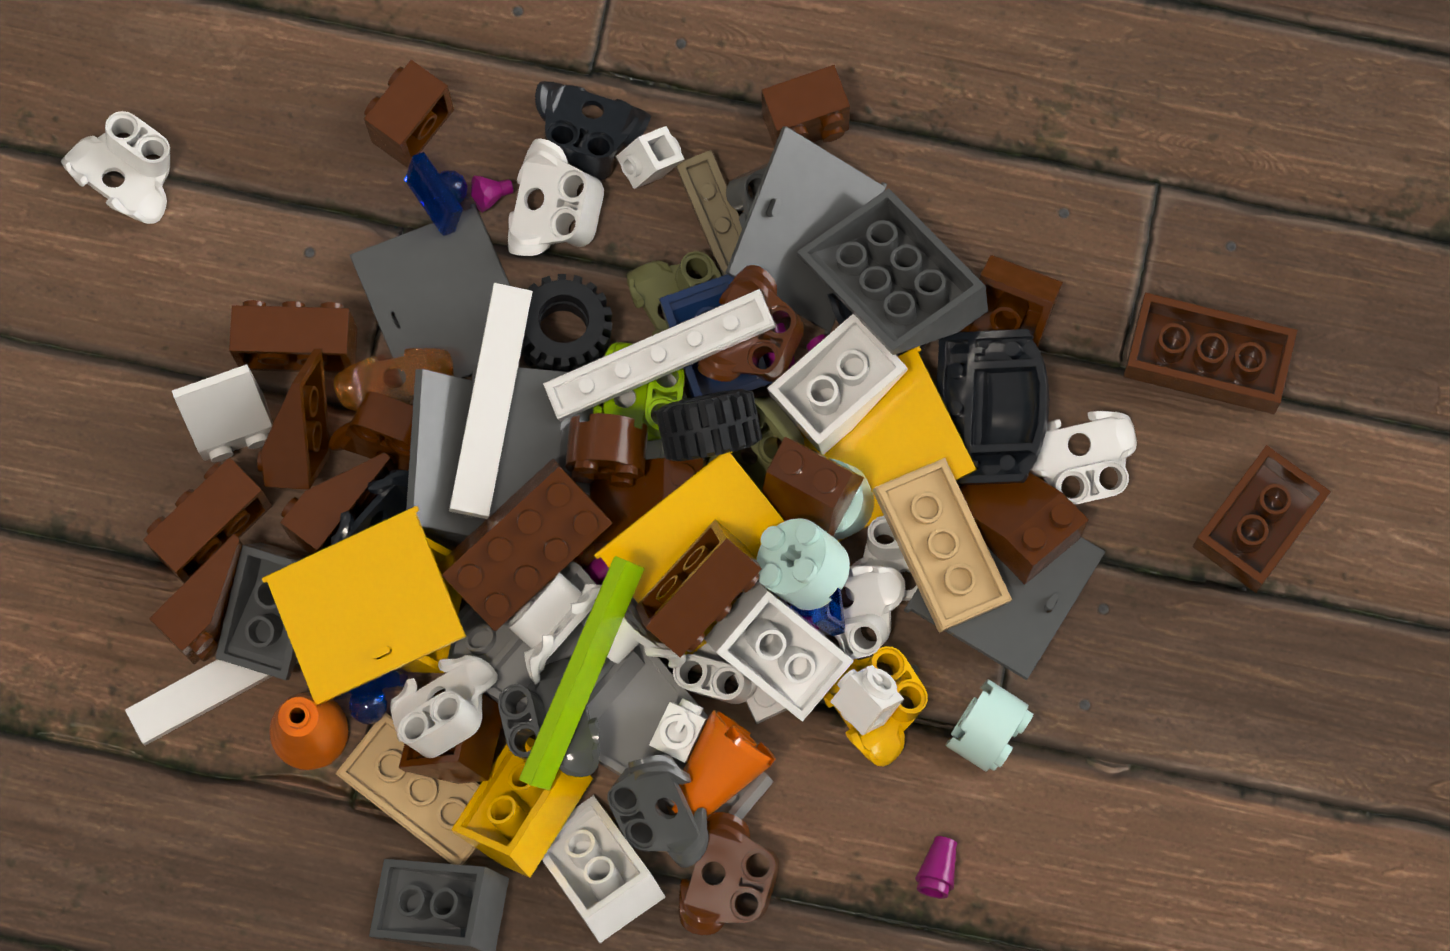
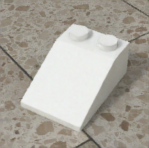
M852 314L767 389L770 397L777 402L794 425L824 455L853 430L903 376L908 368L896 354L892 355L861 321Z
M247 364L172 390L174 399L198 453L204 461L211 459V462H219L233 456V451L247 446L248 449H256L264 446L273 426V421L263 392Z
M759 580L748 592L740 595L732 605L727 616L718 622L704 638L718 655L802 722L854 661L785 601L762 585Z
M594 795L574 808L542 859L599 943L665 898L650 871Z

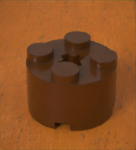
M590 414L589 421L579 422L580 415L572 417L569 424L565 468L571 472L572 479L578 483H593L594 479L610 480V485L614 487H633L634 479L641 478L644 475L648 426L642 423L641 428L634 427L635 419L614 414Z

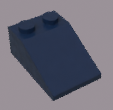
M727 274L659 298L668 329L722 306L719 303V299L734 278ZM762 356L759 361V369H766L767 367ZM698 362L683 368L684 382L690 398L737 389L752 391L772 383L762 380L757 375L741 374L738 378L728 382L714 380L702 375L698 371Z

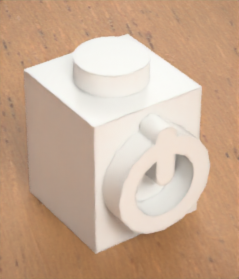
M666 126L639 136L616 156L623 173L628 177L634 189L663 178L684 160L678 141L670 134Z
M871 665L858 672L852 669L839 680L837 686L840 689L830 702L841 712L842 717L851 723L863 736L883 726L904 698L897 692V685L894 679L887 672Z
M684 698L681 699L679 704L669 702L649 746L686 763L707 721V718L701 715L704 708Z

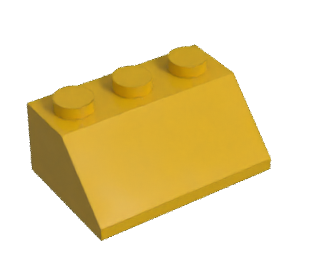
M530 737L525 744L526 752L532 749L535 742ZM506 744L491 767L488 781L481 782L451 830L454 834L500 865L530 878L593 778L590 775L585 777L570 776L559 769L550 791L531 786L519 780L526 761L515 756Z

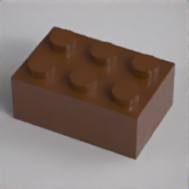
M248 300L243 302V306L232 305L229 351L238 367L247 364L251 371L300 372L314 348L322 349L324 372L355 373L358 328L350 309L344 308V305L340 303L325 302L321 303L320 307H305L304 303L287 301L283 302L280 307L266 306L265 302Z
M1266 445L1199 534L1193 548L1257 593L1331 491Z
M230 457L224 463L219 461L210 467L204 475L205 481L197 489H189L184 492L175 503L177 508L166 518L161 516L148 527L146 531L148 535L143 539L152 552L183 584L233 534L240 538L272 507L262 489Z
M715 519L635 608L644 627L681 658L686 651L692 652L702 643L705 638L704 631L714 621L718 623L727 616L732 608L731 602L741 591L746 593L756 584L759 579L758 573L762 568L750 549Z

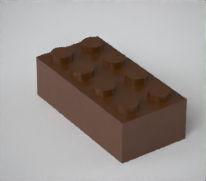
M1145 292L1123 377L1275 414L1281 403L1298 330Z
M553 458L438 564V568L443 578L494 631H497L602 534L612 522Z

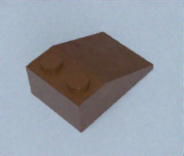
M314 348L292 382L264 446L259 449L257 468L259 472H263L264 487L308 490L331 455V449L328 448L330 434L322 349Z
M382 453L304 491L299 499L296 497L292 498L284 507L281 513L283 519L280 522L289 538L311 555L331 546V537L337 533L340 527L341 513L349 511L355 521L378 495L368 491V483L383 479L389 475L391 470H396L391 457L386 453Z
M665 458L646 459L644 475L641 478L634 479L633 487L630 488L614 487L610 485V480L594 479V482L591 483V499L608 516L612 524L592 543H609L705 467L708 464L704 458L686 461H672Z
M1030 472L1024 483L961 485L959 488L987 547L1024 585L1081 538L1089 521L1061 491Z
M234 534L149 618L157 629L194 665L200 659L203 662L208 660L218 649L217 642L220 640L243 545Z

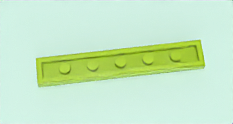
M617 556L613 558L519 777L520 781L550 791L645 568Z

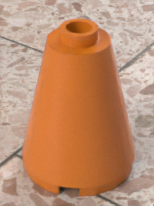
M310 692L298 693L286 699L275 711L270 723L271 744L276 754L286 764L299 770L326 767L331 765L342 754L348 741L347 718L340 705L333 699L316 705Z
M715 710L708 716L683 769L690 774L691 782L683 785L679 784L693 816L698 808H705L707 810V817L770 768L776 760L774 754L762 742L757 746V743L750 737L751 733L727 715ZM674 803L671 809L677 814V805Z

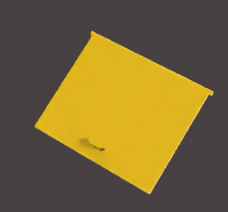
M920 346L897 356L907 366L908 370L853 430L824 454L827 458L839 460L859 469L867 478L871 492L879 485L943 458H946L955 480L977 470L919 354V351H921ZM802 434V436L804 437L805 446L820 453L811 444V442ZM874 493L873 512L864 528L868 527L877 517L884 516Z
M732 452L718 455L594 554L596 559L601 557L608 567H610L613 558L617 556L645 568L633 595L637 603L643 599L715 519L749 548L756 560L761 546V535L764 530L784 522L771 503L732 456ZM737 597L735 600H733V601L731 602V604L733 605L734 602H735L739 597ZM715 621L704 631L705 637L717 624ZM703 639L702 643L694 651H686L684 654H693L707 643L706 640Z
M414 506L262 578V581L264 583L267 582L316 705H320L466 637L417 516L418 506ZM392 650V652H391L389 655L384 656V657H382V658H380V659H377V658H379V657H381V656H383V655L388 654V653Z

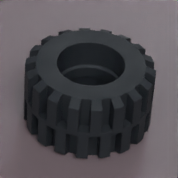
M558 274L556 281H551L550 276L542 278L539 287L533 283L528 288V290L533 292L521 354H524V362L529 367L534 364L537 366L536 369L568 373L603 358L604 352L607 351L610 345L612 313L611 308L606 306L607 299L603 292L600 294L596 293V285L592 282H589L587 286L583 285V277L574 275L573 281L566 280V274ZM567 311L582 319L586 326V331L579 339L573 342L559 343L545 336L540 328V324L551 313Z
M729 390L688 398L666 404L656 411L665 459L686 461L725 454L751 447L762 439L754 395L749 390Z

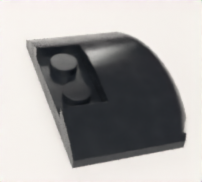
M1028 329L958 332L939 339L937 391L977 469L956 480L958 485L1024 483L1029 476V471L1037 461L1048 424L1049 384L1043 356L1032 340L1034 337Z

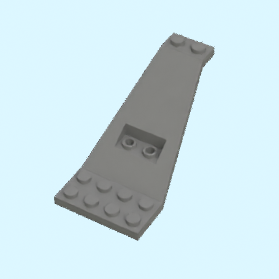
M573 560L560 571L580 591H583L585 584H596L584 569ZM467 603L458 613V618L466 637L451 644L448 659L471 655L488 662L498 674V680L484 694L498 702L500 693L509 685L519 684L526 687L533 682L528 674L524 658V652L530 650V647L508 628V624L513 616L497 631H494ZM581 622L546 660L545 665L572 656L584 628ZM640 643L619 664L614 663L608 657L606 658L587 702L590 719L597 718L599 723V764L619 776L628 768V762L654 755H668L649 746L669 702L679 704L681 699L684 698L697 704L690 694L675 682L673 674L658 657L646 656L644 646ZM527 697L520 699L517 703V714L525 710ZM702 711L701 715L708 718L707 714ZM672 757L678 767L683 770L686 763ZM763 772L713 813L725 812L743 819L774 781ZM663 798L665 804L670 807L674 806L671 799Z

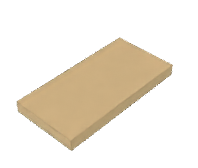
M946 458L879 485L872 490L939 633L1003 606L1012 600Z
M384 711L335 774L447 862L456 865H466L477 848L454 834L451 829L480 785L477 782L456 784L401 770L399 764L405 743L398 741L392 717Z

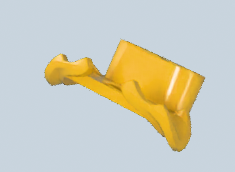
M889 646L879 648L872 657L861 660L853 659V663L823 697L825 704L829 708L834 706L830 701L840 689L837 684L852 669L858 672L871 665L878 669V662L886 663L891 667L893 672L891 677L896 682L897 692L900 695L909 697L914 704V708L907 709L900 704L883 726L863 736L851 723L842 717L849 728L845 732L849 741L873 764L882 767L892 763L901 754L905 745L904 731L917 718L928 701V694L924 685L900 650Z

